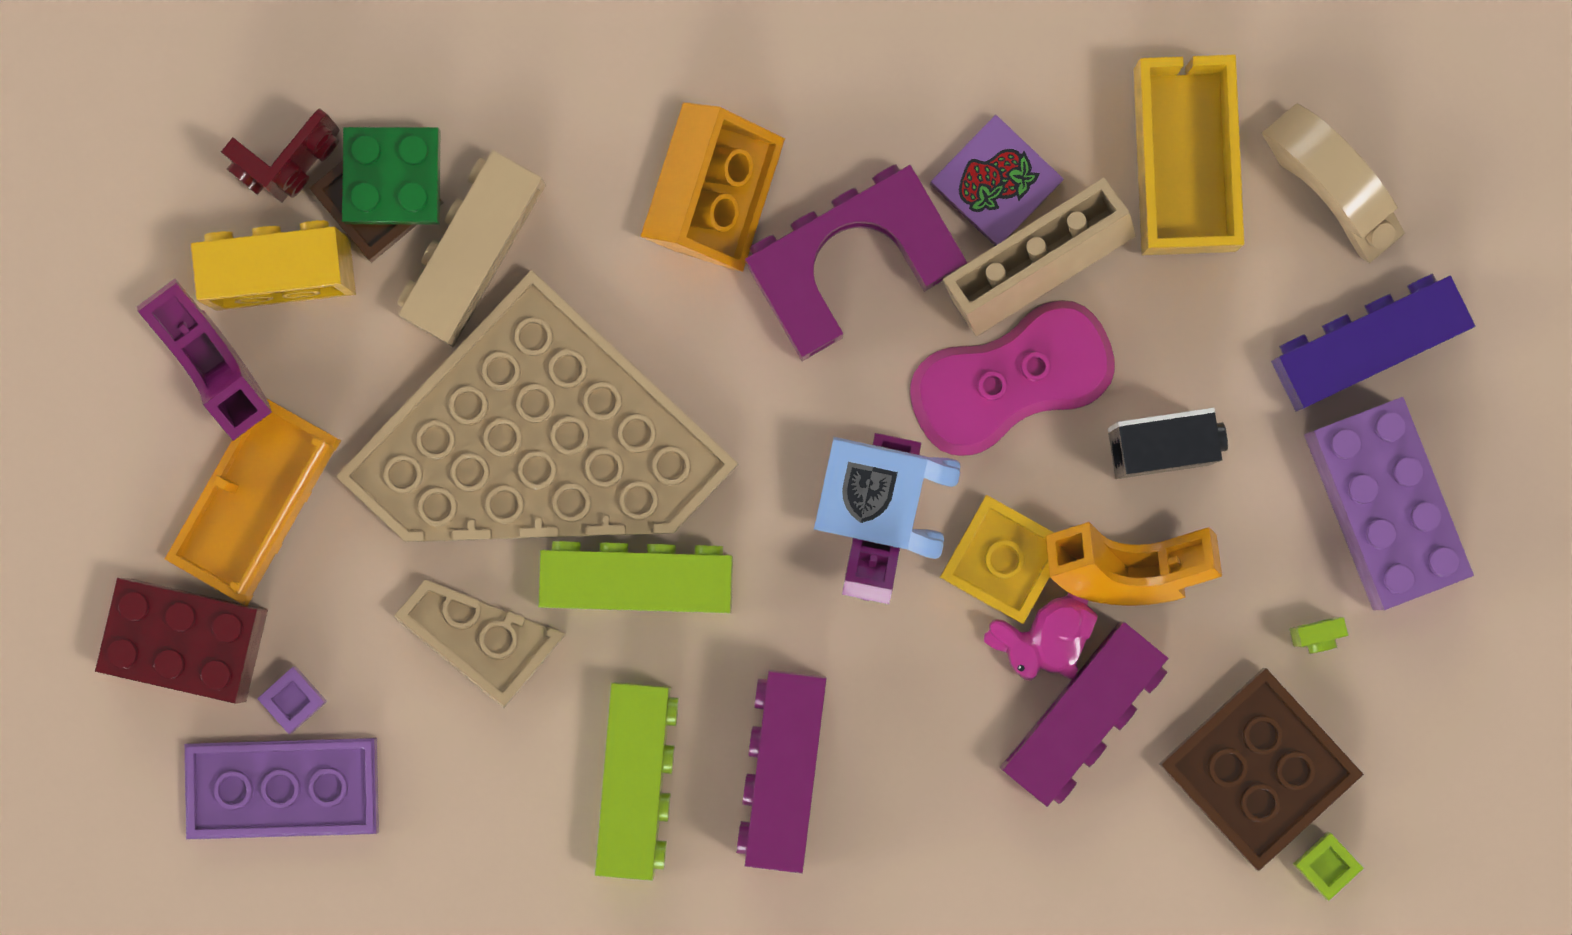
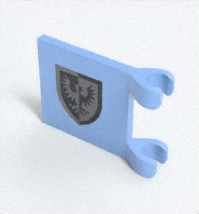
M834 437L814 530L907 549L919 555L937 559L942 554L944 535L935 530L912 529L923 479L926 478L945 486H956L960 476V463L954 459L926 457Z

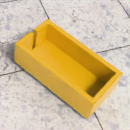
M1236 55L1192 56L1185 67V75H1178L1184 66L1183 56L1140 58L1133 69L1141 256L1236 252L1244 245Z

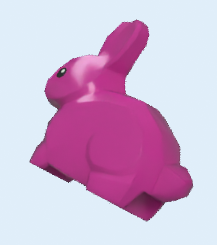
M1068 593L1067 596L1053 599L1039 609L1030 630L1027 632H1019L1004 620H993L989 624V631L984 634V642L993 649L1006 652L1011 667L1024 680L1031 681L1036 678L1040 669L1048 673H1059L1073 680L1078 671L1077 661L1086 640L1091 636L1098 615L1088 607L1089 600Z

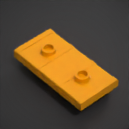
M268 398L266 399L272 412L234 441H231L164 558L248 606L254 596L253 593L275 554L279 552L283 545L282 542L304 503L309 499L313 487L334 450L336 451L342 441Z

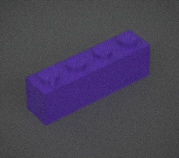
M1432 273L1407 285L1410 295L1394 302L1391 294H1388L1365 305L1364 307L1368 313L1366 316L1352 322L1349 315L1346 314L1322 326L1326 335L1309 342L1304 334L1279 346L1283 355L1271 362L1295 412L1476 327L1451 275L1437 281Z

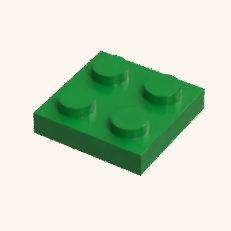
M343 127L342 222L344 224L440 225V129L438 127Z

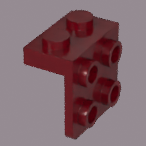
M319 108L271 166L233 137L222 149L221 153L232 162L226 170L256 195L264 188L283 203L287 196L294 198L305 187L309 180V175L306 173L317 159L322 162L332 154L339 143V139L336 136L340 129L330 116Z

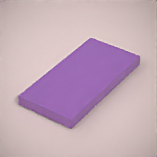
M377 738L184 744L186 839L379 833Z

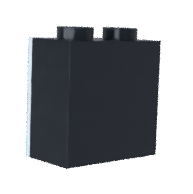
M1215 408L1119 421L1108 428L1115 479L1209 466L1222 461L1221 452L1228 450L1226 428L1223 422L1217 423Z

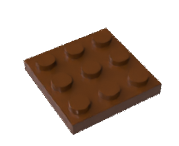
M1262 668L1159 763L1257 871H1260L1364 775L1267 668Z

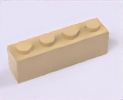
M492 150L487 160L481 157L473 167L468 178V182L473 184L464 200L457 198L452 204L445 218V223L449 227L441 241L434 239L430 243L421 260V264L426 267L417 282L413 280L408 282L398 300V305L402 307L398 314L401 318L452 347L456 344L546 186L542 177Z
M1104 177L943 278L950 298L977 337L1136 237L1130 212Z

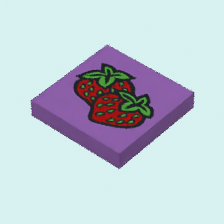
M995 115L934 177L930 185L996 246L1007 239L1064 179L1005 122Z

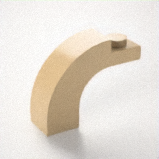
M1296 103L1262 132L1264 139L1280 166L1303 180L1333 212L1359 257L1371 263L1405 234L1394 214L1398 207L1385 186L1351 145L1316 114Z

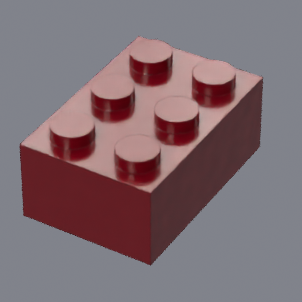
M117 578L95 672L234 704L244 703L247 701L268 610L135 579Z

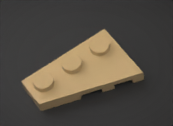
M426 579L394 615L396 620L503 708L508 705L566 634L526 620L524 617L514 613L505 612L479 602L475 598Z

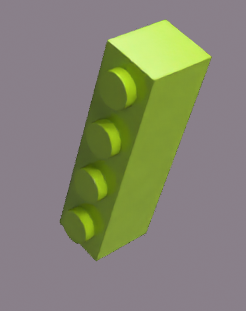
M552 541V550H540L538 608L731 613L733 556L723 555V546L695 545L694 554H675L676 545L647 544V553H628V543H600V552L581 551V542Z
M611 683L595 876L653 881L655 869L664 870L667 841L658 840L659 822H668L671 793L662 792L663 774H672L675 745H666L667 727L676 726L679 698L670 697L671 687Z

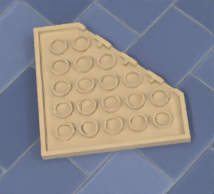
M531 270L336 477L405 542L675 533L739 464Z

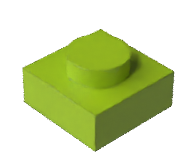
M1333 617L1289 628L1293 646H1307L1309 654L1337 648L1335 639L1349 636L1344 617Z
M1328 831L1293 863L1328 901L1364 869L1333 834Z

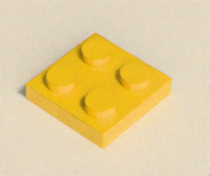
M985 495L939 578L1018 623L1024 624L1050 577L1046 535L1054 532L994 498Z

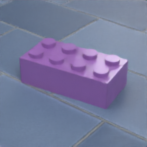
M1404 397L1304 434L1373 610H1387L1474 576Z

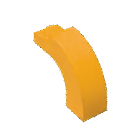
M1090 522L1046 535L1050 578L1070 594L1092 602L1122 606L1165 603L1186 598V587L1222 577L1217 535L1210 527L1165 541L1141 545L1112 541L1103 536Z

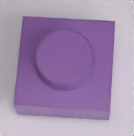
M296 666L288 670L257 698L288 734L293 733L327 702Z

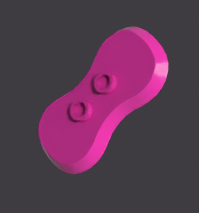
M1073 301L1048 302L1029 312L1009 333L997 340L983 345L950 347L939 350L927 357L914 372L910 383L912 407L921 429L931 443L939 450L950 455L959 456L978 454L996 444L1015 424L1026 417L1043 411L1076 409L1097 400L1112 382L1115 373L1114 354L1103 326L1089 309Z

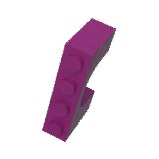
M897 164L886 168L872 178L875 185L861 193H858L856 188H852L833 199L831 203L834 208L818 217L815 211H812L790 225L793 232L779 240L775 238L774 234L770 235L749 248L752 255L745 258L746 265L802 362L843 339V332L820 294L814 278V264L817 255L825 243L836 234L854 228H866L884 234L897 245L924 292L941 283L943 278L967 264L966 259L911 165L899 170Z

